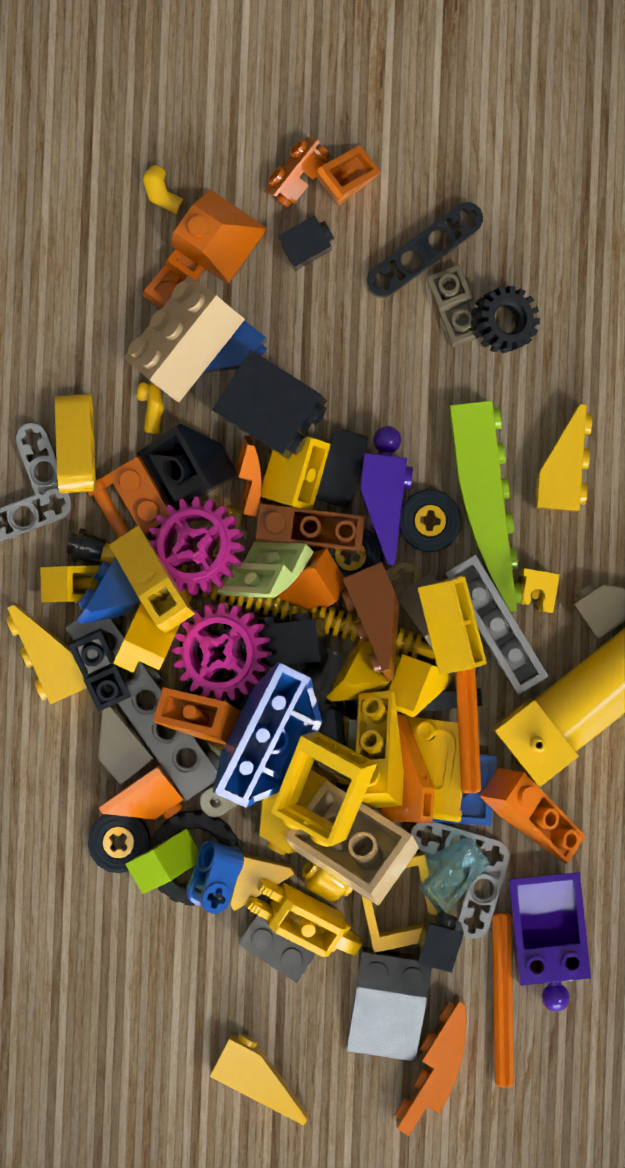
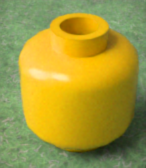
M306 861L302 870V877L305 878L304 882L308 890L332 902L338 900L342 895L347 897L352 892V888L311 861Z

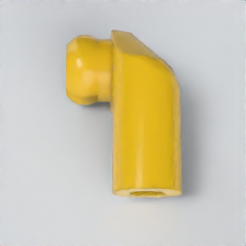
M150 166L145 171L142 180L149 201L177 215L184 199L167 191L164 181L166 172L161 166Z
M141 382L138 385L136 398L139 401H148L143 430L147 433L159 434L161 433L164 404L160 388L153 382L151 384Z

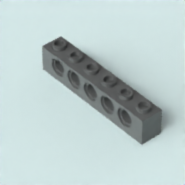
M121 617L85 624L75 620L65 627L73 640L101 628L103 633H112L116 638V647L112 651L114 658H116L126 636L119 627L123 623ZM139 661L136 666L137 673L135 678L131 681L124 680L131 697L118 704L182 796L188 801L215 782L220 759L212 749L208 752L199 741L200 738L177 731L176 735L172 738H165L159 733L158 724L153 722L163 689L159 682L163 678L157 669ZM142 690H151L156 695L157 703L153 709H144L140 706L138 696ZM185 747L193 749L197 754L196 764L190 767L182 765L178 759L180 749Z

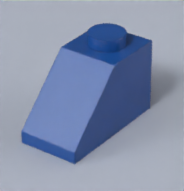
M244 320L203 373L239 369L250 350L263 356L267 351V348L264 346V343L267 341L266 337Z

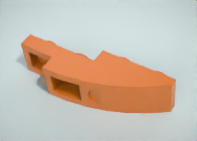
M457 996L454 1003L448 1001L438 1016V1019L442 1022L436 1032L429 1031L419 1047L423 1051L421 1058L422 1062L429 1065L430 1068L428 1070L422 1068L413 1083V1087L417 1088L410 1100L404 1098L394 1114L398 1118L396 1121L397 1129L407 1136L411 1134L427 1106L440 1114L456 1081L462 1062L466 1038V1007L464 999Z

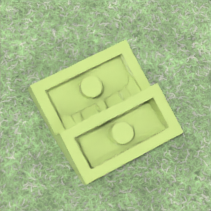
M254 542L241 565H230L229 569L235 576L231 578L225 575L223 579L224 587H219L217 592L220 595L274 598L297 579L310 560L313 551L307 544Z

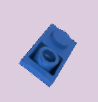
M116 557L110 563L104 560L94 576V579L99 581L94 591L88 588L77 605L83 609L77 621L85 624L129 615L139 603L140 599Z

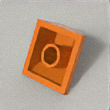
M209 190L192 205L173 231L170 246L229 285L268 228L212 190Z
M159 764L104 802L99 809L102 814L154 820L163 815L165 820H167L183 808L180 802L185 798L161 764Z

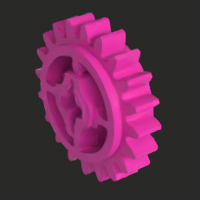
M194 497L190 507L187 501L182 498L179 502L180 510L177 511L168 505V518H164L161 515L156 516L161 527L159 529L149 528V531L157 537L156 540L149 542L154 550H156V553L181 592L187 586L188 593L196 596L200 586L203 592L210 594L211 582L223 588L224 584L221 576L225 574L233 578L235 575L229 569V566L231 564L241 565L242 562L234 556V553L245 550L244 546L235 542V540L243 536V532L239 529H232L238 521L233 516L225 518L228 510L224 506L216 510V503L209 499L203 507L202 500ZM205 520L214 525L208 529L204 527L193 529L188 522ZM177 532V542L172 548L173 553L170 554L171 541ZM220 538V550L217 558L214 561L213 551L214 548L218 545L217 540ZM197 540V547L199 550L194 553L192 551L193 545L191 543ZM183 563L185 565L196 563L201 567L202 571L185 573L179 571L177 567Z
M220 603L217 611L213 604L205 605V615L199 610L194 611L193 619L195 623L189 620L182 622L181 624L187 630V633L175 635V638L181 641L183 646L172 649L173 653L182 655V660L177 661L174 667L186 668V672L182 674L180 680L193 679L190 687L191 692L198 691L203 687V697L210 698L215 692L216 700L224 701L227 694L231 700L239 699V690L245 695L250 694L252 689L249 682L257 684L261 680L257 671L269 670V667L261 662V658L272 655V652L263 650L261 647L270 641V637L258 636V633L264 627L263 623L251 625L254 613H247L241 617L242 606L240 605L234 606L230 613L227 603ZM217 623L227 624L232 627L228 633H224L220 637L215 634L212 635L207 631L209 627ZM243 639L247 649L246 662L241 653ZM198 643H200L199 646L203 653L201 664L198 659ZM225 645L226 648L223 653L227 657L219 659L221 652L217 647ZM223 668L233 670L238 674L229 681L213 678L216 671H220Z

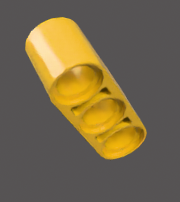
M91 394L55 396L56 458L59 493L95 491L96 471Z

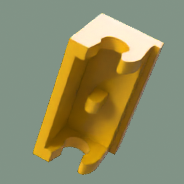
M525 568L519 569L518 576H522L520 584L522 592L521 604L529 605L532 596L535 600L539 598L537 601L538 611L553 613L560 574Z

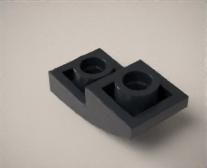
M337 427L334 428L330 441V450L315 500L349 509L369 436Z
M101 628L68 643L98 712L131 697L119 667L113 664L115 658Z

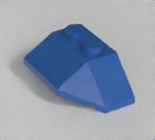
M277 662L253 687L221 751L213 788L215 794L241 806L248 807L255 804L256 801L279 792L300 737L318 731L322 724L312 680L309 676Z

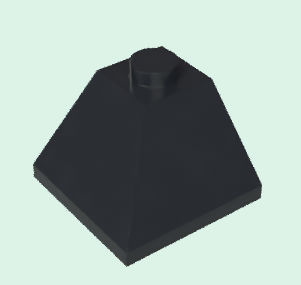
M183 424L175 426L137 452L167 504L176 510L180 509V499L183 498L189 504L193 502L194 497L200 498L237 476L236 469L221 443Z

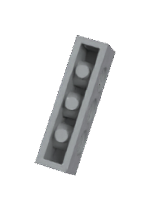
M473 555L446 571L444 575L447 579L465 576L479 633L514 692L519 695L549 677L477 556Z

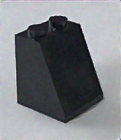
M250 350L212 410L232 426L289 460L292 454L297 455L307 441L305 434L312 424L317 425L323 418L327 409L324 406L327 400L319 392Z

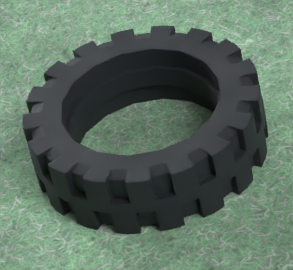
M201 810L183 811L168 818L157 829L149 844L150 850L187 828L207 831L220 844L240 849L239 840L230 825L221 820L220 817L208 816ZM176 879L158 887L162 894H166L174 902L185 903V905L189 906L195 905L187 898V885L179 883ZM196 888V891L201 894L202 891Z

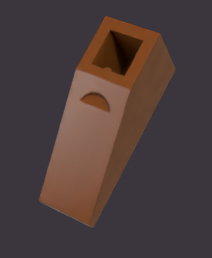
M260 503L255 539L256 542L307 544L313 549L327 548L328 550L361 552L365 516Z
M382 562L343 578L347 590L341 594L349 612L356 610L361 621L354 624L362 643L368 640L371 643L374 652L369 653L368 657L375 673L383 671L387 682L394 679L400 604Z

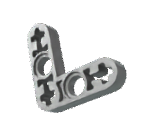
M25 424L18 430L16 435L17 446L35 495L0 508V522L5 521L1 514L7 512L8 523L14 530L8 533V527L0 528V543L63 520L72 512L73 501L70 493H59L57 458L46 429L39 424ZM32 430L35 434L41 433L42 439L37 441L39 450L44 452L47 449L49 456H39L30 462L28 456L35 455V452L30 444H24L23 440L28 437L27 431ZM41 462H49L54 467V476L47 482H41L35 476V469ZM53 495H56L58 499H65L66 504L61 507L62 513L57 514L55 510L43 512L47 519L40 521V511L34 504L35 501L40 500V506L43 507L52 503L51 497ZM26 506L32 510L34 518L30 525L21 527L15 522L14 514L18 508Z
M442 822L415 823L411 829V834L418 844L419 850L473 866L458 915V921L462 924L464 936L471 939L482 937L490 927L508 866L510 854L507 846L496 838ZM426 826H431V832L442 837V830H448L449 833L444 839V850L437 849L440 842L435 840H428L427 845L421 844V837L416 835L417 831L424 830ZM463 835L468 838L470 848L465 854L456 855L450 850V841L453 837ZM476 839L483 841L479 847L485 850H492L493 845L498 846L499 853L503 855L502 860L496 859L494 864H489L488 857L477 853V861L470 859L475 852ZM480 879H488L493 883V892L487 898H479L474 894V884ZM470 899L479 905H489L488 911L480 908L478 917L483 922L482 927L476 926L474 931H469L468 924L464 922L465 917L471 918L475 909L473 905L468 906Z

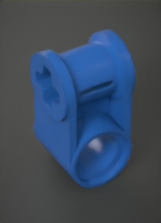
M204 842L198 852L197 862L186 889L187 898L190 902L197 906H202L204 910L211 914H218L224 911L230 903L236 880L243 868V852L240 849L217 842ZM196 888L202 891L201 894L196 891ZM218 894L221 896V899L216 898L215 895Z

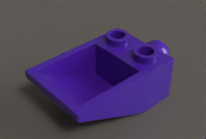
M383 426L375 432L373 437L374 446L379 451V455L364 454L360 493L386 565H395L404 489L411 488L413 467L406 466L407 458L393 456V453L401 445L399 431L392 426Z
M580 872L509 879L517 982L520 986L547 983L542 992V1002L551 1011H561L567 1007L570 1001L569 992L561 982L591 979ZM574 956L578 959V964L575 968L569 969L565 965L566 959ZM534 960L542 961V970L532 972L530 970L531 962Z

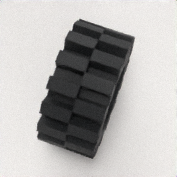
M503 286L486 293L477 300L475 304L478 307L472 309L471 315L476 316V319L471 321V327L478 326L479 331L473 334L476 339L481 336L484 338L480 343L483 347L491 345L490 351L498 352L501 350V353H507L521 348L532 341L530 337L535 336L538 332L534 326L540 324V318H534L533 314L538 313L539 309L538 306L531 308L530 303L534 299L532 296L524 298L525 290L519 289L515 291L516 286H508L506 288ZM499 307H507L514 314L516 325L510 333L503 332L496 324L495 313Z

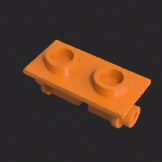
M306 137L305 140H299L290 150L289 155L291 157L286 164L275 169L267 180L269 185L264 192L275 197L279 194L276 200L285 208H288L290 204L294 205L309 186L300 176L304 173L311 180H314L317 176V170L328 163L327 157L330 155V152L322 145L315 148L320 142L318 139Z

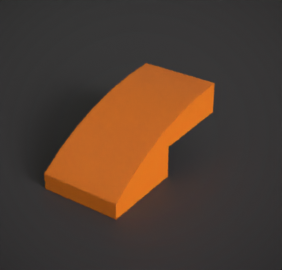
M175 249L166 260L165 266L146 287L142 296L159 309H162L172 297L174 288L180 282H183L188 275L198 282L206 269Z
M244 435L235 467L238 478L246 479L240 505L243 514L257 517L261 497V471L251 436Z

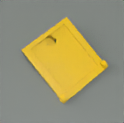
M406 716L435 788L433 819L460 822L462 818L460 807L463 792L461 791L458 723Z

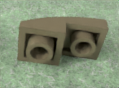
M460 264L428 276L427 280L453 348L475 340L476 337L473 333L479 331L478 326L471 327V321L476 319V316L471 315L472 309L476 307Z

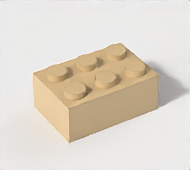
M188 275L183 282H180L174 288L172 297L164 307L152 316L149 326L142 335L131 342L128 352L123 359L179 403L245 319L217 295Z
M326 780L306 808L334 823L346 792ZM363 803L360 805L347 840L332 846H322L315 843L311 839L310 834L301 829L296 830L292 828L285 836V839L295 852L378 906L419 849L412 834Z

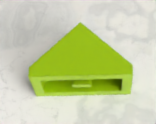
M186 828L127 862L125 865L142 894H145L172 881L193 867L197 862L199 849Z

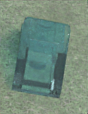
M467 837L426 859L434 870L419 888L438 912L447 913L490 862L473 840Z

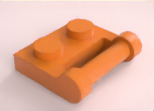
M140 456L135 457L96 480V490L87 492L90 497L93 496L112 527L117 536L115 541L131 530L127 528L105 490L113 484L137 526H140L144 534L150 532L149 528H157L161 525L156 519L157 515H161L164 518L169 517L167 511L168 504Z

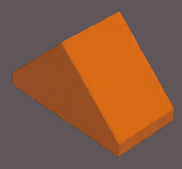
M359 145L321 166L317 170V179L339 206L376 178L381 171L362 146Z

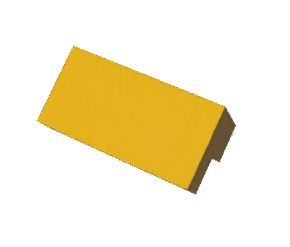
M465 576L445 579L419 587L418 592L439 675L473 669L487 664Z
M185 589L182 594L187 602L190 603L192 595ZM141 602L113 664L134 672L140 661L160 670L180 624L165 634L155 625Z

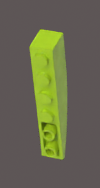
M492 401L450 405L449 415L456 474L464 512L476 548L489 578L509 611L514 612L517 611L516 604L522 603L520 582L514 583L512 569L518 568L516 547L510 548L508 534L514 533L512 513H505L504 499H510L508 478H501L500 464H506L504 443H497L496 429H502L500 409H493Z

